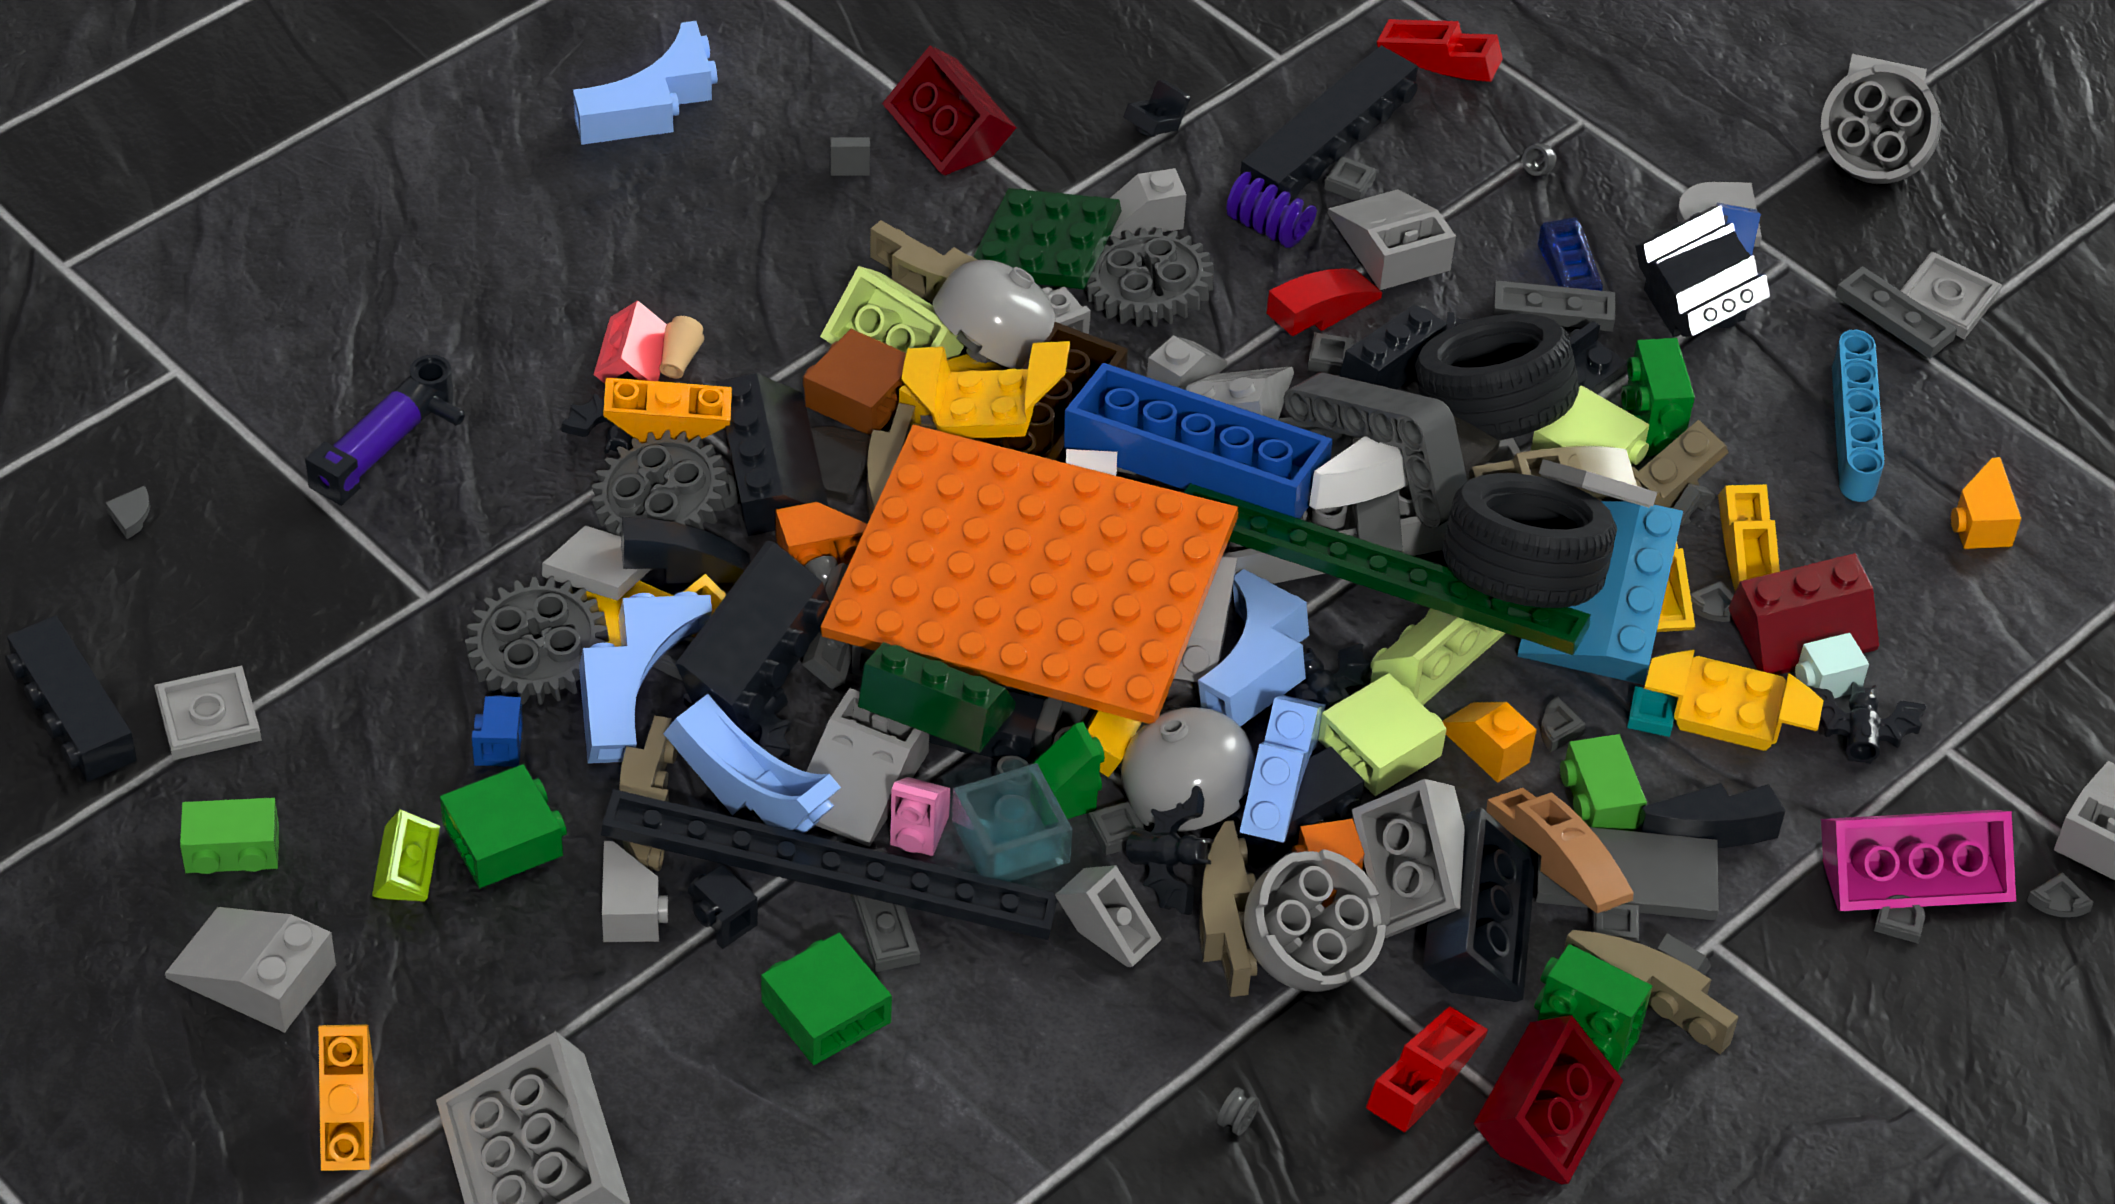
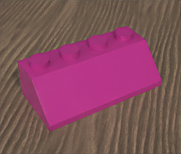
M1980 810L1821 819L1823 865L1838 911L1882 909L1890 906V908L1913 907L1912 905L1924 907L2016 901L2012 811ZM1893 895H1905V896L1911 897V898L1886 899V898H1888V897H1890V896H1893Z

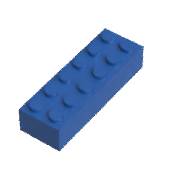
M1102 363L1065 409L1064 449L1117 452V467L1183 490H1186L1191 483L1298 519L1302 517L1309 507L1314 471L1331 460L1332 438L1106 363Z

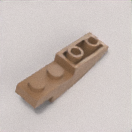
M1520 788L1487 800V813L1511 834L1541 855L1540 871L1595 913L1608 911L1633 901L1634 893L1612 855L1583 819L1552 792L1535 797L1526 789Z

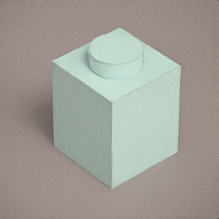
M1846 633L1803 644L1799 662L1795 667L1796 678L1806 686L1828 689L1833 693L1834 698L1851 694L1853 682L1857 683L1859 687H1863L1869 663L1851 633Z

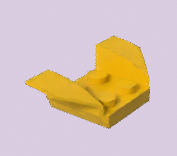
M1070 341L1033 343L1028 369L969 370L965 372H950L944 347L908 348L901 380L931 413L938 431L968 439L1025 437L1034 405L1066 374L1071 344Z
M1695 650L1666 654L1651 660L1644 689L1678 697L1674 719L1677 720L1679 730L1766 751L1772 744L1777 743L1782 723L1813 731L1818 730L1824 700L1790 673H1788L1787 680H1785L1783 676L1706 657H1693Z

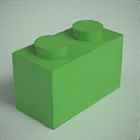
M1620 734L1570 741L1566 758L1560 763V775L1564 786H1570L1574 796V812L1589 827L1636 831L1641 809L1643 806H1646L1647 801Z
M275 798L182 802L180 847L185 873L211 874L224 871L245 870L256 872L264 869H278L279 821Z

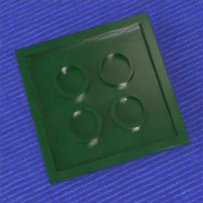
M1008 188L973 257L977 260H992L1013 268H1021L1033 277L1034 282L1039 285L1084 289L1122 212L1120 200L1098 196L1092 197Z

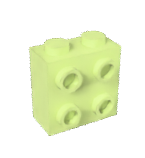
M1581 385L1572 408L1554 423L1534 431L1531 451L1573 446L1615 447L1626 449L1630 464L1638 465L1645 457L1649 448V444L1646 442L1649 424Z
M1388 673L1322 712L1318 741L1326 749L1332 746L1365 780L1364 786L1374 796H1377L1441 757L1447 728L1439 716L1429 712L1415 698L1407 686L1401 685Z

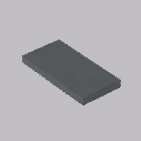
M1590 827L1612 855L1634 893L1633 901L1625 904L1639 905V913L1716 921L1719 912L1718 840ZM1537 853L1536 903L1589 908L1540 871L1541 855Z

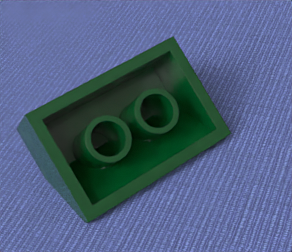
M883 642L865 662L858 707L980 753L1015 710L1016 702L1005 687L991 683L984 677L967 674L949 667L944 662L930 660L911 653L901 646Z

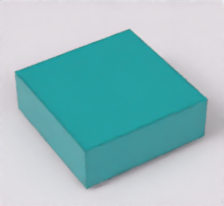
M1635 686L1627 728L1670 737L1678 697Z

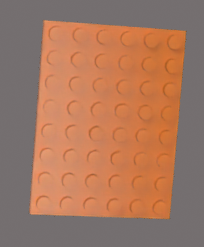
M912 425L822 622V637L874 651L883 642L890 645H898L911 653L930 660L944 662L951 668L973 676L984 677L990 682L1147 724L1155 723L1238 519V507Z

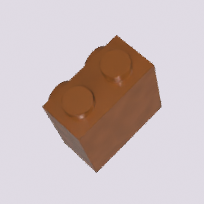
M850 329L839 341L831 345L828 352L815 365L807 369L803 377L806 407L872 436L873 429L880 431L895 416L899 404V388L905 385L901 378L906 353Z

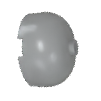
M1879 64L1860 70L1849 77L1847 75L1833 88L1823 107L1821 131L1829 154L1844 172L1863 182L1888 184L1910 177L1928 162L1939 142L1941 117L1937 102L1922 79L1907 69L1894 65ZM1885 128H1890L1893 130V132L1887 131L1880 134V132Z
M975 260L955 269L946 279L932 303L939 319L955 336L959 335L962 331L971 342L982 347L979 354L1011 369H1022L1031 355L1033 343L1044 342L1052 332L1054 322H1056L1054 309L1049 298L1034 282L1033 277L1021 268H1013L992 260Z
M1181 708L1160 715L1155 723L1145 724L1134 735L1126 748L1122 760V783L1131 808L1137 818L1148 827L1155 823L1154 815L1151 813L1152 809L1158 811L1174 809L1176 804L1180 802L1183 804L1190 798L1194 786H1199L1202 789L1205 800L1203 814L1199 818L1185 822L1177 832L1192 831L1215 824L1241 808L1239 800L1249 790L1256 758L1247 735L1230 717L1207 708Z
M1324 849L1320 852H1292L1269 867L1257 879L1248 895L1244 911V928L1250 950L1260 966L1270 976L1286 986L1310 992H1320L1340 987L1366 971L1381 951L1386 925H1382L1379 906L1375 898L1379 893L1365 872L1351 860L1340 854ZM1333 889L1337 890L1333 903L1325 908L1322 902L1331 895Z

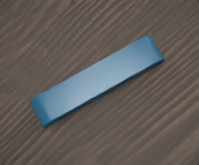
M1856 329L1845 331L1840 336L1832 365L1839 487L1841 493L1848 499L1866 502L1871 500L1876 494L1884 466L1876 344L1870 334Z

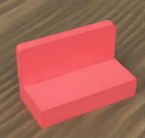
M638 300L611 316L593 375L604 384L606 378H617L627 371L638 380L658 381L661 373L659 367L662 362L664 334L667 324Z

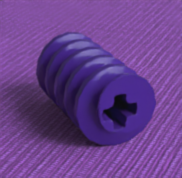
M1251 172L1241 174L1234 182L1228 196L1226 209L1229 218L1237 221L1240 220L1242 225L1253 227L1259 234L1266 233L1270 240H1279L1280 244L1285 248L1297 245L1311 228L1317 213L1316 207L1309 205L1302 212L1304 202L1301 198H1296L1289 205L1291 198L1289 192L1283 191L1276 199L1278 191L1276 185L1270 184L1263 192L1264 179L1261 177L1256 178L1250 185Z

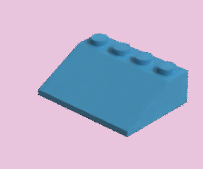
M1601 501L1610 510L1617 526V533L1603 589L1588 602L1570 607L1591 614L1590 626L1574 655L1521 638L1517 657L1644 685L1683 511L1659 505L1648 508L1627 501Z

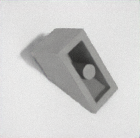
M1176 168L1137 174L1110 197L1120 200L1122 212L1108 241H1111L1110 237L1112 236L1125 239V231H1130L1134 236H1139L1141 228H1145L1148 235L1154 234L1158 228H1162V232L1184 228L1187 194Z
M1173 335L1148 357L1147 377L1186 390L1187 385L1210 375L1220 373L1227 367V360L1194 341Z
M604 841L602 888L603 942H659V923H668V895H659L658 876L614 841Z
M1116 865L1084 868L1055 894L1076 930L1126 967H1133L1162 940Z

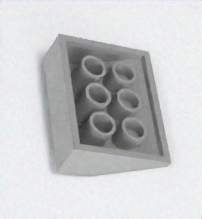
M553 1032L436 1099L465 1204H630L585 1054L558 1032Z

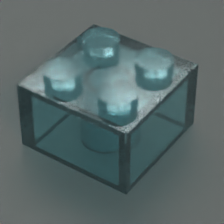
M1037 763L953 788L952 823L979 875L1010 882L1070 863L1073 829Z

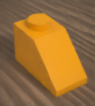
M2000 457L1991 458L1962 490L1957 507L1952 509V529L1955 533H1959L1964 549L2013 546L2021 522V516Z
M1473 702L1442 721L1447 728L1446 735L1497 783L1530 763L1537 729L1508 702Z

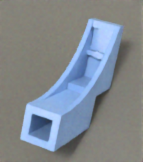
M697 21L681 23L679 33L669 50L646 69L617 82L573 90L574 118L581 145L674 132L673 116L679 115L680 104L712 100L711 84H717L718 82L715 61H708L707 59L710 58L707 35H700Z
M1245 569L1235 574L1233 583L1235 611L1245 624L1243 634L1231 653L1219 665L1198 680L1201 708L1223 713L1234 720L1240 727L1272 704L1275 697L1284 695L1306 679L1303 645L1300 642L1309 636L1307 602Z
M686 591L677 593L674 596L655 597L650 593H638L629 598H623L618 616L621 646L616 647L612 643H597L590 648H583L579 672L588 764L622 762L626 746L636 748L635 705L639 689L648 672L669 649L702 629L711 617V595H698L695 592Z
M709 694L678 716L663 733L732 816L746 805L750 811L754 810L766 825L806 834L820 821V818L834 807L829 799L841 787L830 774L805 772L777 759L736 726Z
M1286 695L1274 698L1265 741L1259 744L1240 833L1282 843L1285 842L1306 766L1313 750L1317 747L1322 712L1325 711V704Z

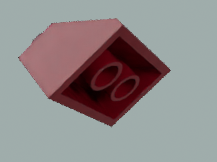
M931 45L882 103L943 175L993 157L1017 128L958 59Z
M1856 553L1740 581L1728 607L1759 671L1775 675L1795 671L1803 644L1846 633H1851L1862 653L1875 651L1879 647L1873 587Z
M1572 1015L1533 1021L1526 1028L1476 1118L1474 1125L1500 1157L1561 1185L1569 1184L1623 1079Z

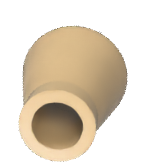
M676 316L672 322L666 325L662 362L659 367L663 375L674 379H679L683 376L686 367L704 342L703 326L697 320L688 316Z

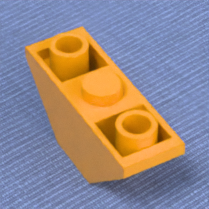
M606 378L603 416L633 438L638 439L642 444L647 442L648 433L652 432L656 440H661L666 430L670 431L672 439L675 440L684 431L689 442H691L697 436L703 439L730 425L732 387Z
M319 1025L321 1171L370 1170L374 1123V1064L368 1025Z

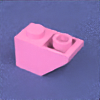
M910 777L894 782L891 789L890 845L902 848L907 852H918L933 856L949 818L950 788Z

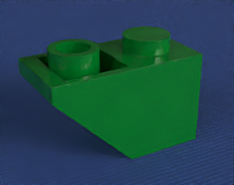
M1084 722L1074 724L1031 765L1030 794L1047 825L1095 811L1097 808L1098 791L1102 790V781L1099 774L1100 763L1104 762L1105 757L1100 740L1097 737H1091Z

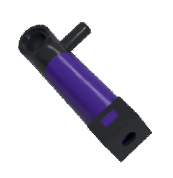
M425 355L414 360L410 365V376L333 446L324 441L306 457L305 463L309 488L342 506L361 488L359 478L430 413H434L455 426L460 425L465 418L464 411L451 405L454 399L452 370L449 361L438 355Z

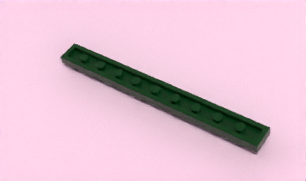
M1191 483L1184 492L1189 495L1238 507V519L1229 542L1570 655H1574L1590 626L1591 614L1570 607L1540 608L1502 601L1467 586L1456 578L1448 567Z

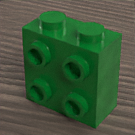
M1677 338L1637 340L1634 356L1629 357L1627 361L1629 380L1627 386H1622L1621 403L1624 410H1629L1630 414L1649 424L1646 439L1649 448L1645 456L1658 455L1688 429L1695 396Z
M524 764L440 796L443 826L479 889L563 856L562 837L567 835L564 820L558 810H550L547 805L548 797L539 778L533 780Z
M840 932L826 940H818L812 943L804 952L787 961L775 963L765 973L761 974L762 1003L813 1066L891 1023V993Z
M1568 944L1559 959L1551 957L1541 975L1540 981L1546 985L1542 988L1534 1005V1009L1540 1011L1537 1021L1572 1015L1618 1072L1639 1040L1653 985Z

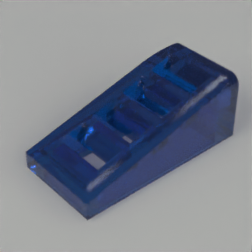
M1574 217L1543 223L1540 229L1538 247L1558 286L1603 291V284L1578 219ZM1581 275H1584V276H1585V278H1581V279H1575V280H1570V279H1569L1570 277H1576V276H1581Z

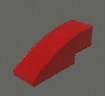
M1389 19L1377 40L1378 47L1382 45L1414 63L1419 68L1466 80L1491 82L1503 60L1497 34H1464L1461 32L1459 21Z
M1328 269L1306 274L1269 290L1266 314L1293 337L1313 325L1321 331L1381 299L1382 291L1356 269Z
M1449 1006L1404 1045L1400 1059L1375 1081L1366 1109L1405 1133L1434 1104L1459 1074L1485 1039L1488 1029Z

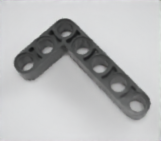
M1317 373L1285 392V407L1290 416L1299 423L1358 438L1366 436L1378 443L1381 442L1401 448L1416 515L1429 528H1437L1449 520L1455 493L1467 483V477L1455 420L1451 410L1443 401L1327 373Z

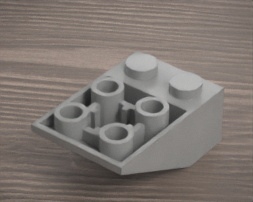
M1397 189L1328 208V215L1379 290L1451 270L1456 235L1437 209Z
M849 688L830 717L806 772L830 774L841 787L829 799L834 807L819 819L820 821L816 826L870 847L891 813V789L894 782L906 777H914L929 753V734L859 708L860 692Z
M2107 761L2083 788L2065 817L2054 851L2115 880V764Z

